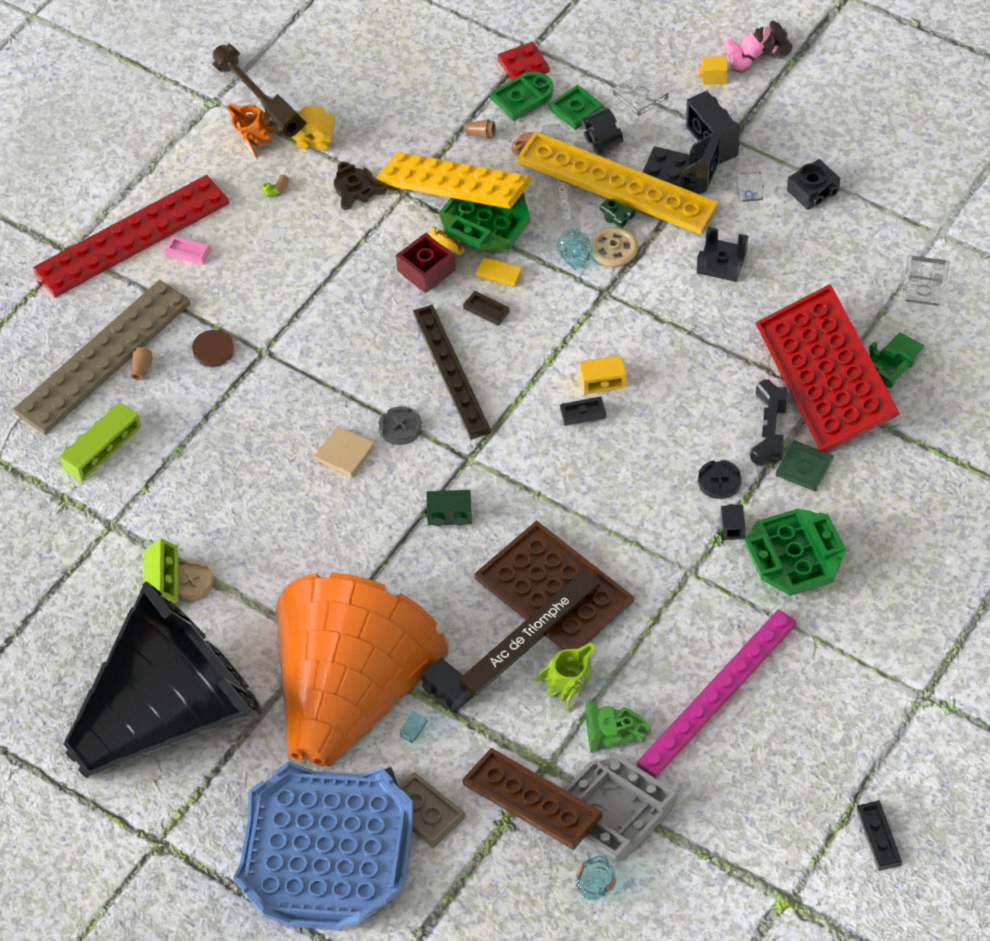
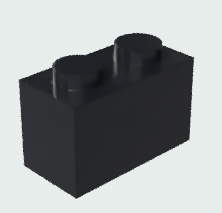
M442 657L422 673V687L429 695L433 694L444 708H449L454 713L474 697L473 693L459 683V678L463 675Z

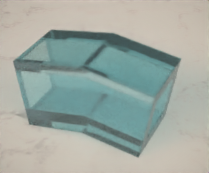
M412 711L407 721L400 728V737L413 744L428 720Z

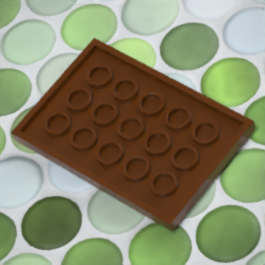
M537 520L474 573L475 580L525 620L583 570L600 581V587L545 635L562 650L578 649L585 646L634 602L633 595Z

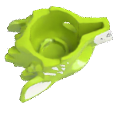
M588 643L578 649L559 651L557 655L551 658L548 666L541 670L535 678V681L545 678V684L547 687L549 686L547 693L551 694V696L561 693L560 700L567 699L568 712L573 708L581 690L590 679V661L598 654L596 647L592 643Z

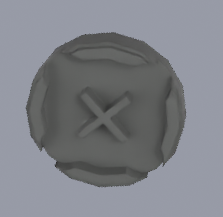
M403 406L390 408L387 413L382 414L378 423L380 435L383 439L396 445L408 444L416 440L422 429L418 413L416 414L413 412V409Z

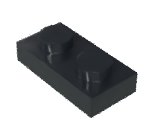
M601 396L559 404L564 426L606 418V410Z

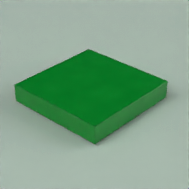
M576 85L549 103L548 108L571 128L576 130L582 126V118L603 109L604 105L582 87Z

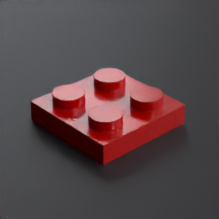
M533 41L497 54L498 61L511 80L527 72H540L543 74L550 72L549 65Z

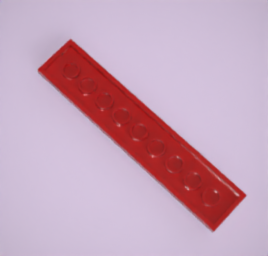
M206 174L33 267L34 273L50 293L57 297L228 205L229 200Z

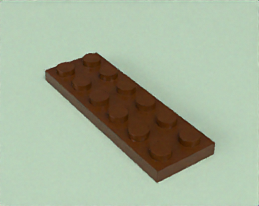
M490 748L462 779L463 785L572 850L581 843L603 817L602 811L493 748Z

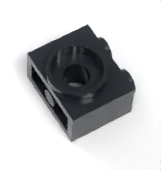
M818 159L813 163L803 165L799 171L788 177L787 191L809 210L839 192L840 177L822 160Z

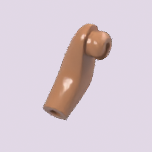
M534 132L520 135L512 143V152L520 154Z

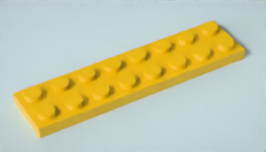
M396 152L376 177L377 181L385 183L387 186L511 209L531 182L529 175Z

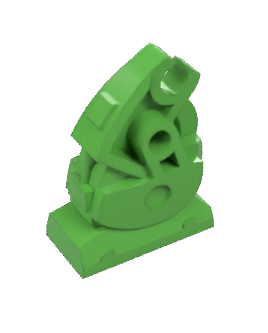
M585 701L584 714L590 753L598 751L601 746H620L621 744L630 743L634 739L644 742L645 734L639 732L645 731L649 735L651 731L650 725L640 715L626 707H623L621 710L613 709L610 706H603L598 709L594 701Z

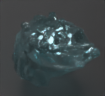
M571 228V230H566L558 238L556 250L561 258L574 270H577V266L585 269L587 266L586 261L590 260L589 257L592 253V244L587 234L581 232L579 228Z

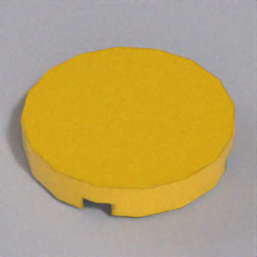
M435 226L430 228L428 234L452 252L460 256L463 255L466 250L465 246L461 245L459 247L457 239L446 235L443 230L438 229L436 231Z

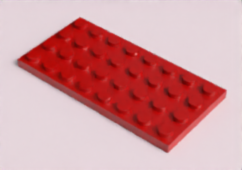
M831 284L755 322L821 454L900 415Z

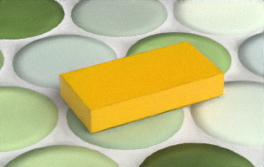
M483 257L476 271V277L515 287L522 273V267Z

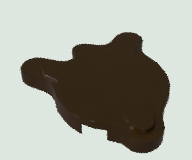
M345 161L338 164L336 178L333 181L334 189L341 197L342 209H350L355 199L367 202L374 194L386 193V184L375 180L367 168H355V165Z

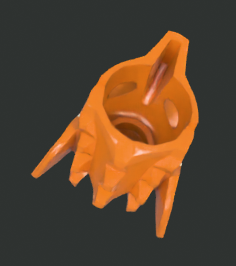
M229 103L226 109L232 116L234 128L251 153L257 158L258 156L253 145L263 147L261 141L270 143L272 140L269 133L275 134V131L264 120L267 116L259 107L252 104L238 106Z

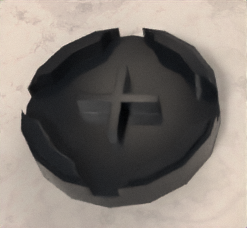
M712 460L704 464L699 470L698 485L700 490L711 498H729L736 494L741 487V473L735 464L727 460L716 462Z

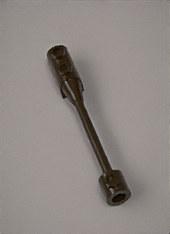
M229 43L228 45L216 47L213 51V59L215 61L212 65L220 72L222 70H232L260 100L267 116L264 120L272 128L275 126L273 130L280 137L284 135L292 137L307 124L279 94L272 99L238 66V56L241 53L232 44Z

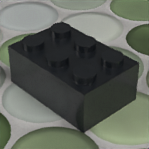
M704 91L687 99L686 128L695 139L700 141L712 133L721 135L719 164L738 156L740 126L732 120L728 111L719 105L716 97L712 96L708 91Z

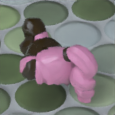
M772 20L769 27H760L755 30L754 34L749 32V35L741 39V46L737 45L733 39L728 38L725 40L727 56L730 57V66L735 70L743 71L749 68L754 59L761 54L774 53L779 56H787L793 48L792 43L787 38L788 33L785 29H782L780 23Z

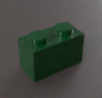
M471 490L427 491L428 525L461 526L472 524Z

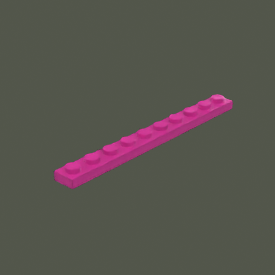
M778 609L637 761V767L656 779L796 626V620Z

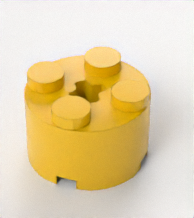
M318 106L302 107V110H298L297 113L307 124L296 135L292 136L297 142L296 145L301 149H306L309 146L316 147L319 150H326L331 142L335 117L331 113L328 115L324 112L323 108Z

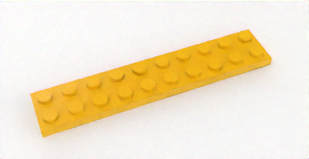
M534 131L517 157V163L603 197L615 199L621 204L700 235L718 208V202L537 131Z

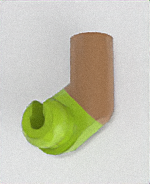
M280 175L276 184L264 183L262 191L269 197L280 194L284 191L289 178L286 175Z

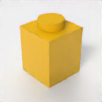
M726 56L702 57V65H698V76L702 77L703 85L727 83Z

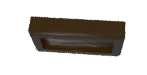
M474 291L463 304V309L497 326L500 325L510 312V307L477 291Z

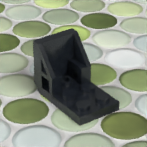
M712 133L696 142L691 147L690 155L654 146L642 173L697 194L706 192L719 164L721 135Z

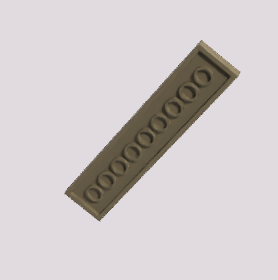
M159 279L13 409L14 414L46 435L132 357L136 348L144 347L191 305L190 299Z

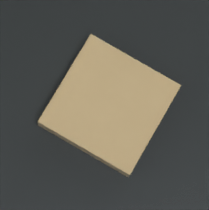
M337 426L315 454V461L352 478L373 450L374 442Z

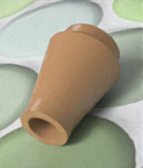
M490 119L466 123L465 133L489 139L495 136L496 125Z
M138 347L133 352L131 378L135 380L143 379L146 370L153 360L152 352L149 349Z

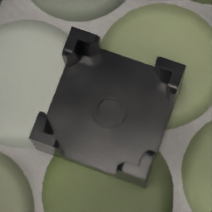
M708 227L704 250H700L697 257V273L737 282L748 252L749 236L739 234L738 244L718 240V229Z

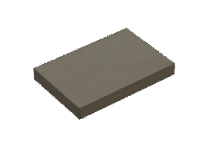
M415 772L399 786V789H402L413 801V832L432 848L466 818L464 811Z

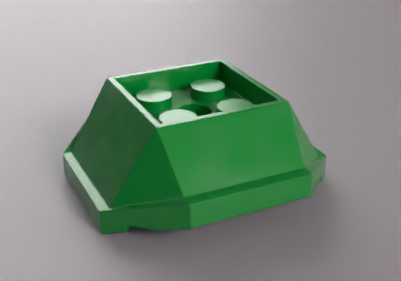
M523 192L511 209L450 198L440 210L439 219L446 235L494 254L502 249L511 248L530 223V214Z
M799 508L756 521L744 541V545L761 580L789 596L833 583L846 551L828 514L820 512L817 514Z

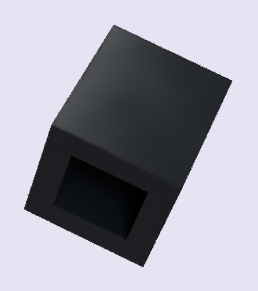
M729 504L721 506L720 524L722 540L745 539L743 505Z

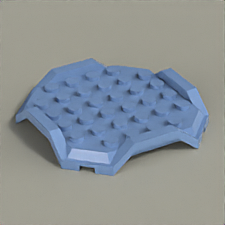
M288 761L275 771L274 776L266 782L262 780L248 791V822L241 861L233 877L234 881L265 918L284 925L298 928L342 930L361 924L402 892L407 878L413 836V801L402 789H399L382 767L363 774L318 772Z

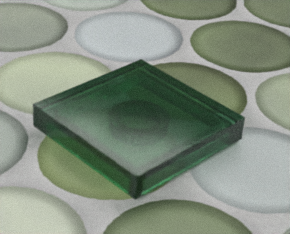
M793 440L776 470V476L816 492L833 462L834 455L824 451L820 452L819 449Z

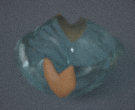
M606 855L587 859L580 864L576 873L577 880H575V886L577 891L587 900H599L608 896L610 891L614 889L616 883L615 870Z

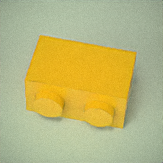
M621 355L579 361V375L584 394L626 388V372Z

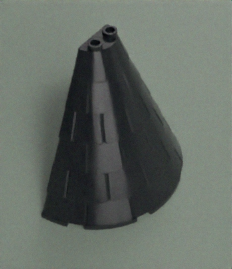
M147 581L142 584L134 606L130 608L106 662L102 663L92 688L89 689L82 707L63 743L67 749L66 755L73 762L79 764V772L87 779L90 776L116 768L120 764L144 758L149 754L204 737L206 734L232 727L234 724L255 719L262 714V708L258 699L247 689L249 687L225 655L210 641H205L206 634L179 607L163 597L162 593Z

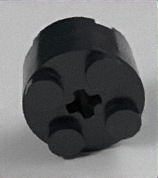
M609 108L600 109L581 119V123L586 130L583 132L584 137L588 143H593L592 147L596 155H600L624 142L621 129H617L615 124L617 120Z

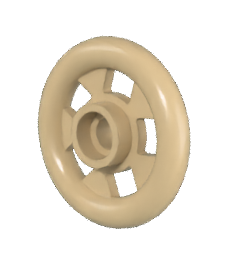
M608 227L596 232L592 236L589 243V251L591 256L600 264L617 267L625 265L635 258L638 252V242L629 231L619 227ZM614 235H617V236H621L622 238H621V239L613 238V236H614ZM602 238L607 239L604 244L599 242ZM624 244H630V249H624ZM602 249L607 253L604 256L599 253ZM622 254V257L614 258L615 255Z

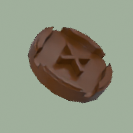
M222 330L204 331L193 341V356L204 366H221L228 358L230 360L233 356V339Z

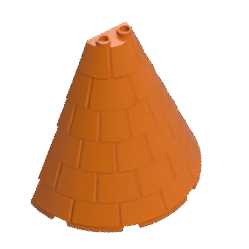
M317 573L305 575L285 586L283 593L279 596L276 603V620L282 672L287 753L289 757L298 761L312 762L318 766L331 767L351 746L371 730V727L385 716L398 700L422 680V673L439 658H444L448 655L449 648L445 635L438 633L435 629L437 622L420 605L402 593L395 596L385 591L386 585L360 576L343 573H331L329 577H320Z

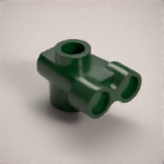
M609 198L599 208L604 213L605 221L614 223L621 228L636 213V210L633 208L625 207L619 204L617 200Z

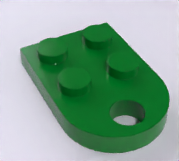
M527 72L490 92V99L515 121L546 103L552 97L553 83L543 73ZM538 83H544L545 85H543V86H538V85H536V84H538Z

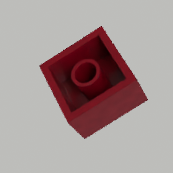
M424 233L396 254L397 271L424 293H427L456 271L455 254L433 239L428 233Z

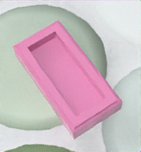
M172 236L164 251L167 256L203 265L211 248L207 244Z

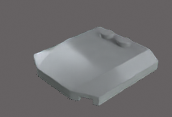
M613 752L609 754L610 757L602 761L596 759L589 762L564 790L602 811V819L583 840L614 861L619 862L625 860L672 811L678 795L676 791Z

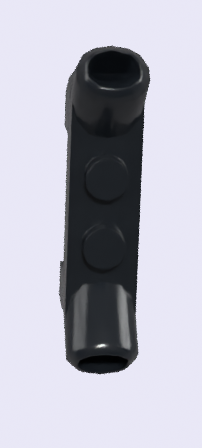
M769 379L760 381L756 386V396L768 406L764 407L763 420H768L767 425L763 424L762 437L766 439L750 450V458L757 466H763L770 460L782 461L784 435L775 434L777 413H786L788 388L777 387Z

